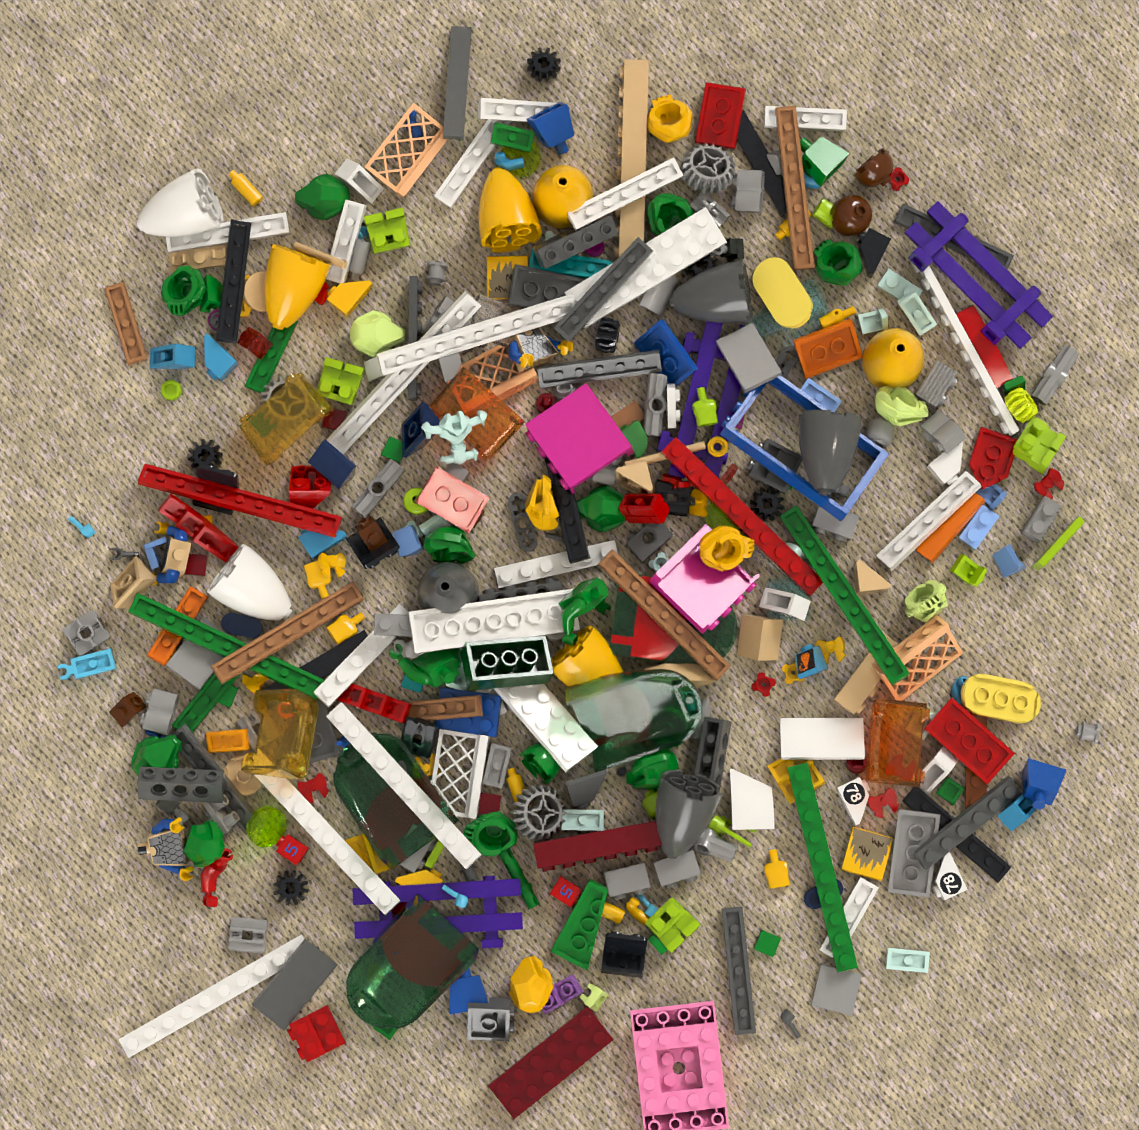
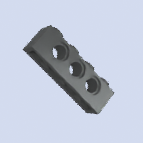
M608 214L576 231L574 228H571L533 246L532 249L539 266L546 269L619 233L612 216Z
M551 578L544 580V584L536 585V582L524 583V587L515 588V585L503 587V591L495 592V589L484 590L483 594L479 595V599L482 602L496 600L499 597H516L521 593L532 595L540 590H545L546 592L560 591L562 586L561 581Z
M704 716L694 773L695 777L696 774L702 775L721 786L731 721Z
M140 767L137 780L138 799L223 803L225 789L224 770Z

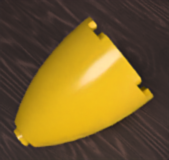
M556 165L547 169L537 180L533 191V205L538 217L547 225L558 229L573 227L568 218V212L577 210L586 201L594 198L593 189L588 178L582 171L570 165Z
M500 167L492 169L484 182L479 202L478 220L482 247L491 248L494 253H505L520 250V246L530 242L535 244L540 239L542 230L535 207L528 193L509 171ZM509 235H510L511 243H509L508 240H507V236H509Z
M272 245L264 285L266 312L272 327L283 330L284 327L288 328L307 311L319 294L331 264L307 254L290 250V248Z
M890 328L877 333L867 343L862 354L864 373L867 379L877 388L883 386L891 388L910 387L920 376L924 365V351L920 341L909 331L900 328Z
M591 625L576 633L578 640L576 643L573 642V646L566 644L551 659L554 675L578 694L587 691L594 693L602 691L603 680L601 677L613 674L625 677L614 651L600 632Z

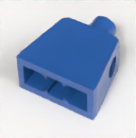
M558 102L527 118V122L544 147H555L558 155L569 151L566 140L574 136V131L567 104Z
M1028 758L1022 771L1023 796L1033 800L1032 806L1036 809H1043L1045 804L1052 805L1065 776L1066 769Z
M461 965L457 969L459 978L450 980V1014L468 1012V1002L489 1003L480 975L471 976L470 965Z

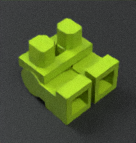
M403 207L385 211L386 219H383L382 212L364 216L374 254L411 246Z
M325 357L316 395L354 405L366 370L359 366L348 363L345 365L344 362Z
M1033 417L1014 445L1013 454L1043 475L1066 436L1060 432L1057 434L1050 430V426L1046 422Z
M673 897L645 922L648 928L671 953L685 941L681 936L682 934L688 938L701 925Z

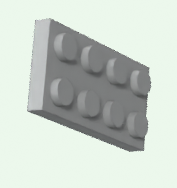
M898 808L888 892L930 898L934 865L927 870L924 869L913 851L938 832L940 814Z

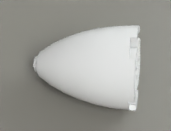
M194 169L179 176L160 189L138 215L137 226L140 231L155 236L179 237L194 235L220 227L219 223L223 221L222 209L218 197L214 196L213 190L208 185L210 180L200 169Z
M242 544L229 558L207 590L210 596L220 603L255 618L280 621L282 618L286 620L292 612L289 596L276 573L254 550L245 544Z

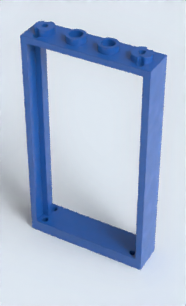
M782 376L767 382L807 411L828 410ZM767 383L744 393L743 396L746 399L743 403L738 401L732 410L735 414L732 418L727 416L721 425L724 429L720 435L839 521H842L889 453L860 433L857 447L874 460L841 506L827 495H819V491L814 490L812 484L734 429Z

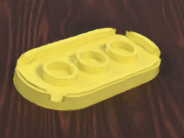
M773 257L762 261L753 273L752 280L756 291L780 326L791 329L801 327L811 316L813 302L785 260Z
M977 674L969 677L961 688V701L964 707L970 713L977 716L1022 724L1035 718L1041 708L1039 694L1031 684L988 674Z

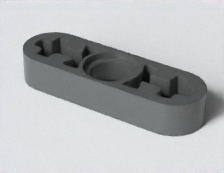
M514 493L510 496L508 504L518 543L523 551L531 552L537 547L533 523L527 513H519L514 516V512H518L516 505H512V502L518 497L519 500L524 501V503H521L522 511L525 510L526 497L521 493ZM520 517H526L529 520V525L526 528H520L517 525V520ZM531 529L532 533H528V536L534 542L531 543L530 548H527V545L522 544L525 541L524 534L520 536L519 532H526Z

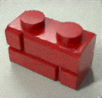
M627 493L619 505V510L625 515L628 523L662 524L670 511V507L664 502L661 494Z

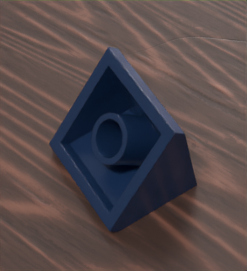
M421 402L402 423V457L407 458L419 451L436 435L431 434V438L426 439V434L421 428L425 422H428L431 426H439L440 423L439 418L425 402Z
M326 439L322 441L308 461L309 464L338 489L355 476L356 465Z

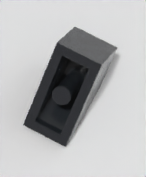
M871 228L868 229L867 233L862 232L857 242L861 244L859 253L869 278L873 277L891 238Z

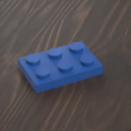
M663 319L655 323L634 342L640 352L660 351L662 372L655 374L667 375V384H675V388L698 370L693 360Z
M440 687L439 699L482 695L483 716L436 720V725L438 729L497 737L502 703L501 696Z

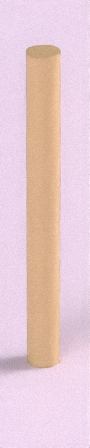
M704 441L686 446L692 453L706 449ZM660 452L626 461L624 465L647 461V464L666 460L667 458Z

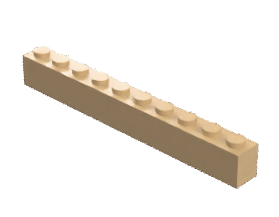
M624 59V66H620V78H624L623 86H619V98H623V106L619 105L618 118H622V125H618V138H622V145H618L617 158H621V165H617V178H621V184L646 172L649 60ZM645 196L616 210V218H620V225H615L619 233L615 236V238H619V246L615 245V258H619L637 237L644 241Z

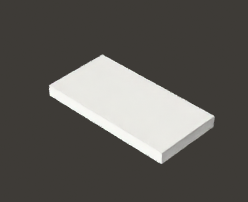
M780 718L781 760H864L863 718Z

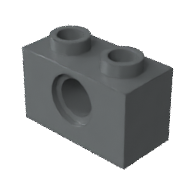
M643 523V529L639 532L633 531L626 538L628 540L626 546L641 563L646 561L673 537L674 534L664 523ZM650 533L653 535L654 541L649 544L645 543L642 536Z

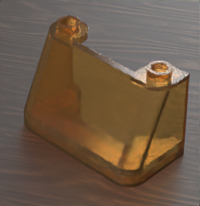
M464 367L429 405L439 419H443L447 413H450L451 416L457 415V411H462L469 419L478 416V410L487 413L485 426L483 427L481 423L473 426L472 431L465 437L475 446L479 452L478 456L484 461L486 459L491 461L525 423L519 415Z
M878 698L873 700L866 772L867 783L920 787V783H924L925 771H921L920 758L923 725L930 718V708H927V703Z

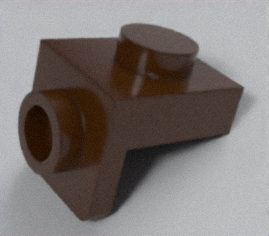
M373 516L361 519L358 525L355 526L370 552L388 542Z
M132 692L123 697L109 713L121 727H124L147 706L141 697Z

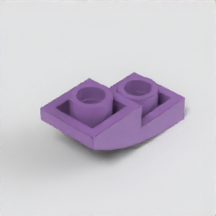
M574 974L553 985V990L542 1011L544 1014H547L584 992Z

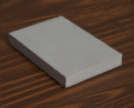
M753 323L716 340L718 348L745 393L782 375V371Z
M204 616L199 621L227 634ZM185 640L166 664V667L200 691L213 674L211 665L224 657Z

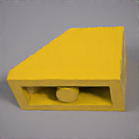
M369 280L340 283L337 287L333 286L327 294L329 296L327 301L348 318L373 288V284Z
M431 868L430 871L423 870L397 877L395 882L400 885L443 883L444 880L441 878L442 874Z

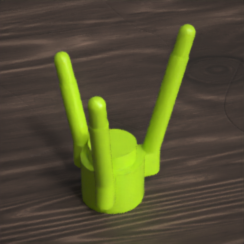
M717 815L714 817L708 828L714 830L718 837L722 838L720 835L723 836L726 833L748 847H752L750 842L728 829V824L732 825V820L723 815L721 818ZM751 829L749 831L756 832V829Z

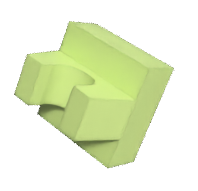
M589 983L587 987L591 990V995L587 997L581 994L580 998L584 1004L597 1012L609 995L599 987Z

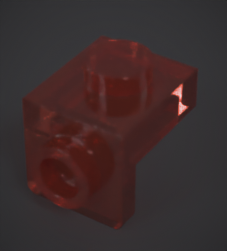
M251 327L243 331L240 339L237 341L241 347L251 352L260 360L273 345L260 332Z

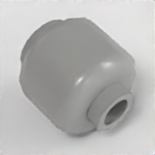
M878 417L869 422L866 437L883 449L892 442L894 426L883 417Z

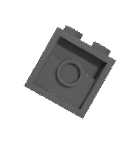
M768 438L764 442H759L758 446L795 473L797 472L802 462L801 455ZM750 460L746 471L749 472L747 477L786 494L790 486L787 482L756 460Z
M490 998L489 1003L468 1002L467 1040L509 1042L510 1033H514V1020H510V1017H514L515 1004H511V998Z

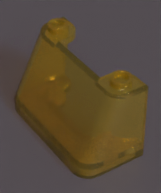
M302 372L297 375L295 373L289 375L284 380L286 384L251 415L247 413L239 420L241 423L239 428L266 466L277 461L281 457L280 455L286 452L293 443L320 422L324 416H328L334 410Z
M297 689L256 690L253 707L258 714L262 715L255 753L245 754L242 759L241 771L248 774L304 779L308 771L318 716L316 700Z

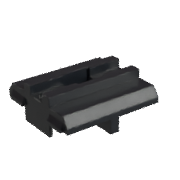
M657 479L655 482V494H661L664 502L670 507L668 515L687 517L692 487L672 489V483ZM667 494L677 495V502L666 501Z
M406 717L399 750L407 752L409 755L415 754L417 757L430 758L438 726L425 719ZM415 733L421 735L422 740L414 738Z

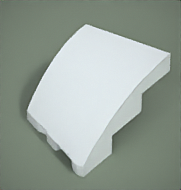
M730 769L732 830L774 829L772 787L734 769Z

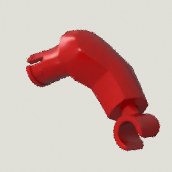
M224 848L222 857L214 861V863L205 866L200 874L201 892L206 893L202 902L207 907H217L218 898L211 896V894L216 891L217 877L226 869L227 863L233 858L232 851L228 848Z

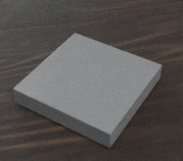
M820 964L811 1006L852 1016L862 975L849 971L837 973L836 968Z

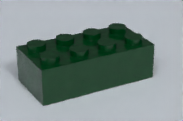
M546 635L465 642L460 652L468 691L548 684L554 674Z

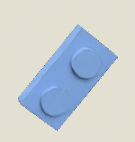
M809 378L800 389L822 406L831 410V412H835L842 400Z
M982 505L958 539L976 550L999 516Z

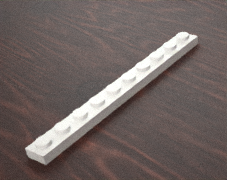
M911 262L916 273L919 272L923 278L921 280L922 286L926 291H930L933 306L936 309H940L942 313L940 317L943 324L951 329L952 333H950L953 342L959 344L962 349L960 351L962 359L965 362H969L972 368L970 369L972 377L980 382V391L983 397H988L991 405H989L991 412L994 416L998 415L1001 421L999 423L1001 430L1004 434L1008 433L1010 437L1020 431L930 266L921 272Z
M465 291L420 340L462 328L481 307L480 303ZM430 361L387 374L330 435L327 441L344 454Z
M569 294L378 353L377 358L382 375L390 374L560 321L575 305L574 296Z
M342 702L326 716L465 869H468L482 856Z
M259 749L244 762V765L385 916L400 902V899Z
M301 934L118 1039L128 1058L276 974L304 940L303 935Z

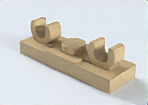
M227 244L168 253L171 273L173 274L180 266H191L197 270L225 266Z

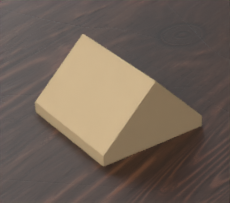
M647 461L616 469V482L619 486L631 493L653 494Z
M135 556L110 584L113 606L117 609L130 608L137 593L143 595L157 580L139 557Z
M860 559L853 565L857 595L886 592L892 586Z
M742 614L737 655L757 661L778 660L783 619Z

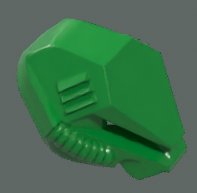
M327 173L316 176L308 185L295 192V203L302 209H307L312 217L319 220H329L342 213L345 200H350L347 186L339 179Z
M669 193L657 195L647 208V218L651 232L656 236L693 215L692 208L686 199Z
M830 239L821 242L814 250V254L817 256L816 270L823 282L845 286L850 284L862 272V262L858 249L850 243H833Z
M180 266L171 276L164 280L161 297L167 303V307L172 315L184 316L201 305L207 288L201 273L191 266Z
M608 485L594 488L588 496L577 500L581 519H585L591 529L602 533L621 526L626 521L625 515L619 510V505L624 495Z
M455 526L438 528L430 532L424 539V548L431 555L434 562L441 563L456 560L458 563L464 564L476 557L464 530Z
M167 735L164 738L153 736L145 738V740L143 739L137 744L132 757L131 768L138 776L140 767L178 768L179 757L177 755L182 751L180 740L175 735Z
M666 748L659 749L652 754L648 751L643 753L634 762L631 772L626 774V783L632 785V788L636 790H658L662 773L668 770H677L679 766L675 754Z
M497 811L483 814L466 825L463 835L482 855L493 857L510 849L517 842L518 830L515 823L509 817Z
M211 820L204 822L202 825H192L185 839L183 852L193 861L195 867L202 868L208 866L222 857L225 845L222 839L224 835L221 828Z

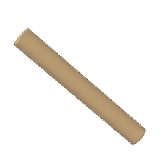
M295 242L293 245V249L342 269L347 267L348 263L345 260Z

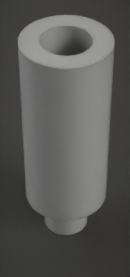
M356 239L349 271L352 272L350 278L352 280L358 281L360 274H364L371 244L370 241Z
M702 698L701 705H697L691 735L693 739H701L704 716L710 717L711 715L710 699Z

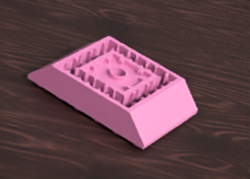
M714 1001L630 1010L644 1130L728 1129L729 1123ZM676 1062H682L685 1065L683 1073L676 1074L673 1071V1065Z

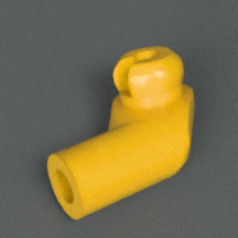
M631 897L626 902L625 907L634 919L645 925V922L650 917L637 908L640 902L636 898Z

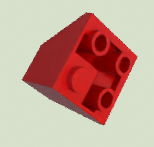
M299 465L291 467L289 484L290 503L313 509L330 495L331 482L313 466Z

